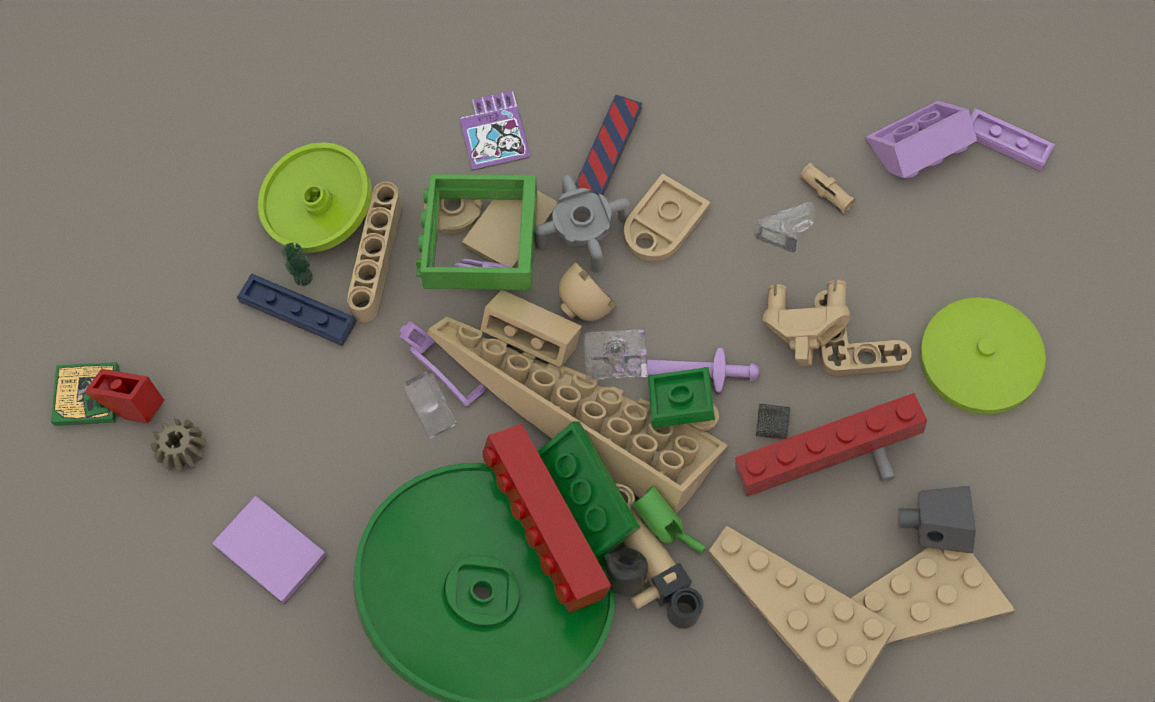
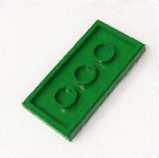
M580 421L570 423L537 451L597 561L640 529L639 524Z

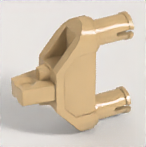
M834 280L827 283V305L818 308L786 310L788 288L781 284H777V291H775L774 284L768 287V309L763 313L762 321L774 334L789 344L791 350H795V360L799 366H812L813 349H819V346H824L848 324L850 310L846 306L847 283L845 281L837 280V287L834 286Z

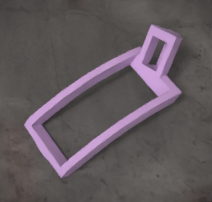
M410 321L407 325L401 327L399 330L401 335L399 337L412 346L409 349L412 355L426 366L464 406L467 407L486 391L487 387L481 383L467 397H464L434 365L421 355L435 341L425 331Z

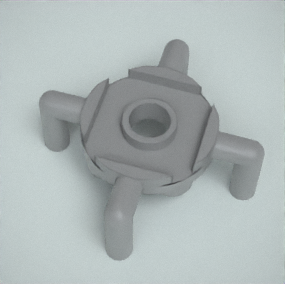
M564 175L562 177L563 195L558 199V203L553 209V220L537 225L534 229L536 247L540 250L547 247L546 235L556 232L570 247L587 246L591 254L592 270L595 273H600L604 267L603 252L599 241L607 237L610 232L612 213L618 212L619 221L626 222L630 215V202L627 198L608 202L604 196L592 193L590 189H577L572 176ZM579 212H585L590 215V218L585 222H578L574 219V216Z

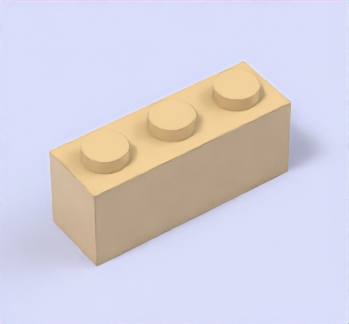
M500 290L485 307L480 331L561 368L575 351L582 326L509 292Z

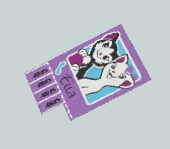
M513 91L473 99L476 114L459 117L472 170L531 157Z

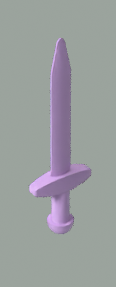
M723 348L717 349L714 363L637 359L614 364L616 369L642 375H655L709 367L710 378H713L716 393L722 392L725 377L750 378V381L756 380L759 377V366L755 363H750V366L726 365Z

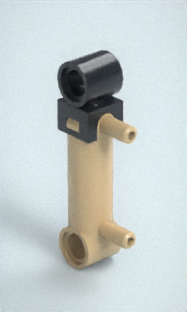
M616 484L640 526V529L624 540L623 543L631 555L638 557L636 563L650 583L648 589L631 598L632 605L639 609L655 599L660 607L669 603L667 608L669 621L678 628L686 629L692 627L697 622L703 609L702 596L696 590L689 588L692 581L680 562L675 564L662 542L630 505L632 502H635L633 491L624 484ZM687 603L692 607L693 612L689 614L683 613L678 609L677 604Z

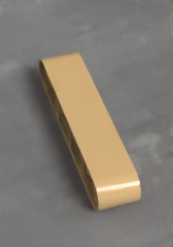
M388 181L378 183L372 191L371 202L347 295V302L352 315L361 323L372 321L378 314L402 211L399 191L396 185ZM392 198L388 202H382L384 199ZM381 223H385V224H386V225H385L384 227H382V228H377V227H376L377 225H379V224H381ZM380 249L378 253L370 254L372 250ZM369 275H374V276H375V277H374L373 279H371V280H367V281L363 280L366 276H369ZM361 302H369L365 307H357Z

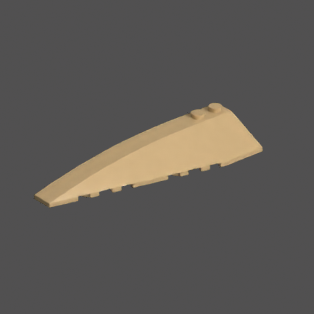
M446 316L428 329L427 334L462 367L550 438H554L573 421H580L613 481L628 486L639 498L646 494L647 489L654 486L676 514L688 503L727 450V444L706 431H699L693 428L690 423L653 428L649 401L640 398L639 402L623 396V390L613 386L610 388L597 385V379L566 366L560 368L551 363L547 364L535 359L536 356L525 351L520 353L507 347L508 343L502 340L482 337V331Z

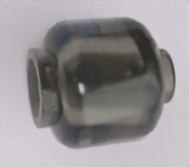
M623 548L611 553L606 562L605 574L611 584L610 590L619 596L631 597L636 596L645 589L648 580V562L641 552L632 548Z

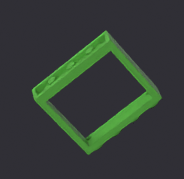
M430 174L429 188H425L423 192L424 203L427 204V208L421 211V226L424 228V234H419L418 248L419 252H422L421 259H416V276L421 277L423 289L532 290L534 229L536 226L537 209L536 175ZM441 199L522 200L518 268L435 267Z

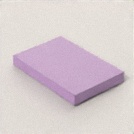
M257 496L247 504L212 543L219 551L283 604L327 556L321 548Z

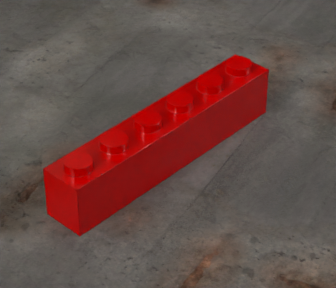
M915 393L737 456L735 457L736 471L748 497L924 433L927 419Z
M519 424L488 435L482 451L484 462L488 467H492L499 490L508 497L514 518L520 520L525 529V537L530 547L535 548L540 557V565L545 575L550 576L555 585V593L559 602L565 604L567 610L571 613L603 600L611 584L524 426Z

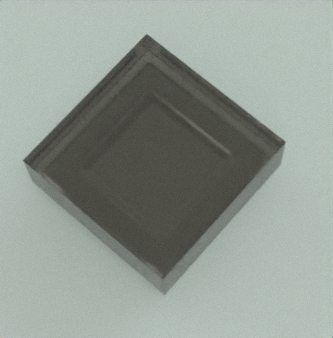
M759 404L756 436L787 439L790 407Z

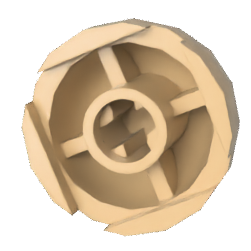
M577 262L561 277L558 289L563 303L560 307L571 319L577 316L584 321L593 322L603 318L617 306Z

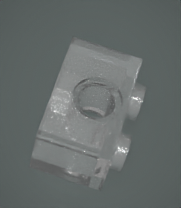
M645 329L584 333L586 380L648 377Z

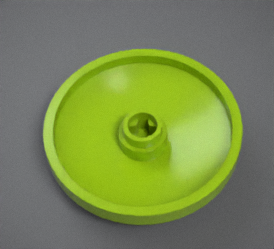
M318 142L298 147L283 156L266 175L258 196L260 221L267 233L278 244L289 250L300 253H315L330 249L350 237L364 220L372 196L370 176L358 157L341 145Z
M975 297L955 301L942 308L931 319L921 340L920 363L929 385L943 400L963 411L988 415L1014 409L1032 395L1042 379L1045 370L1046 353L1038 330L1022 312L999 300Z

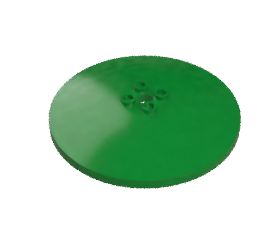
M461 463L433 469L414 477L392 492L377 508L362 534L353 573L354 599L358 616L373 648L382 660L404 681L424 694L442 702H541L560 693L587 670L603 646L615 611L616 587L613 566L608 553L598 561L611 584L604 599L569 613L565 604L559 602L555 593L554 583L550 576L545 575L538 553L535 548L530 547L523 525L520 520L514 518L508 497L499 490L496 475L492 467H488L486 463ZM484 587L489 591L490 597L480 599L474 594L473 589Z

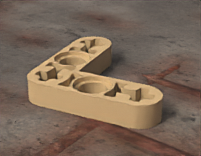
M828 290L817 294L813 308L825 307L822 304L823 301H827ZM846 326L840 332L838 338L831 339L824 346H819L822 368L831 376L900 371L907 367L912 356L910 346L901 340L849 344ZM837 347V358L842 360L840 366H835L834 361H830L833 354L832 348ZM893 350H897L899 355H903L900 361H896L895 356H891ZM864 351L869 352L874 356L875 362L869 365L863 364L859 361L858 354ZM880 351H883L882 357H885L883 363L880 362V361H881V352H880Z

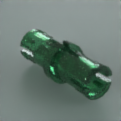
M293 242L286 244L282 249V254L287 261L285 264L287 271L293 275L297 285H300V281L302 286L310 284L313 280V275L309 268L310 262L308 257L302 253L301 246L296 243L295 247Z

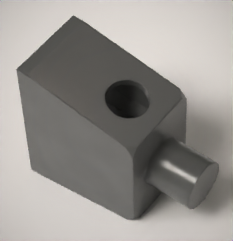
M970 486L920 491L917 497L916 509H898V527L917 528L919 544L922 547L973 553L976 528Z

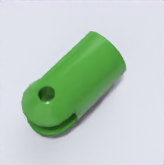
M654 486L647 489L646 494L642 498L630 504L661 542L673 543L671 536L665 529L669 524L679 534H683L684 526L682 520Z

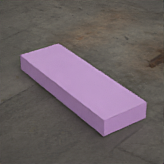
M977 108L974 109L971 115L977 137L976 142L1042 171L1055 146L1054 143Z

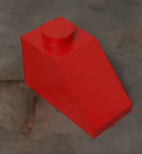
M101 369L84 391L87 396L120 417L142 423H149L164 402L163 397L148 376Z

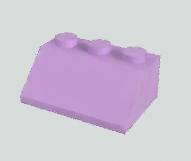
M936 101L866 136V140L889 173L906 179L916 176L919 170L927 166L941 163L943 158L950 154L965 151L968 145L977 141L969 109Z

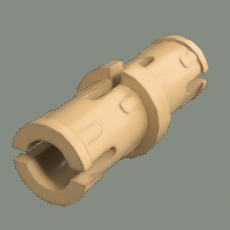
M809 163L800 173L799 177L816 189L818 196L822 199L827 198L842 213H846L855 203L856 199L837 185L838 181L835 178L826 176L813 163Z

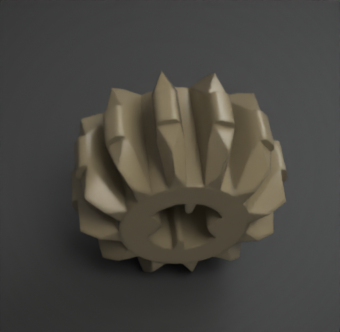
M174 418L172 426L162 422L163 431L153 432V437L157 441L150 444L153 452H156L154 459L157 463H163V467L169 471L175 466L178 471L183 472L185 464L195 468L193 459L203 458V453L200 449L206 446L205 440L201 438L202 431L200 428L194 427L193 423L187 419L181 423L179 419ZM180 442L181 445L176 447L175 445Z

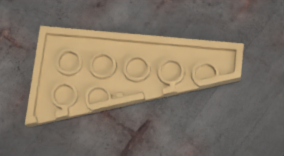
M726 526L710 548L709 556L728 578L742 590L753 607L761 612L767 619V623L797 658L806 664L816 676V680L831 693L836 702H850L894 633L896 625Z
M929 547L851 597L852 600L896 625V629L887 644L949 630L971 622L984 621L987 618L999 615L1012 614L1015 611V608L973 553Z

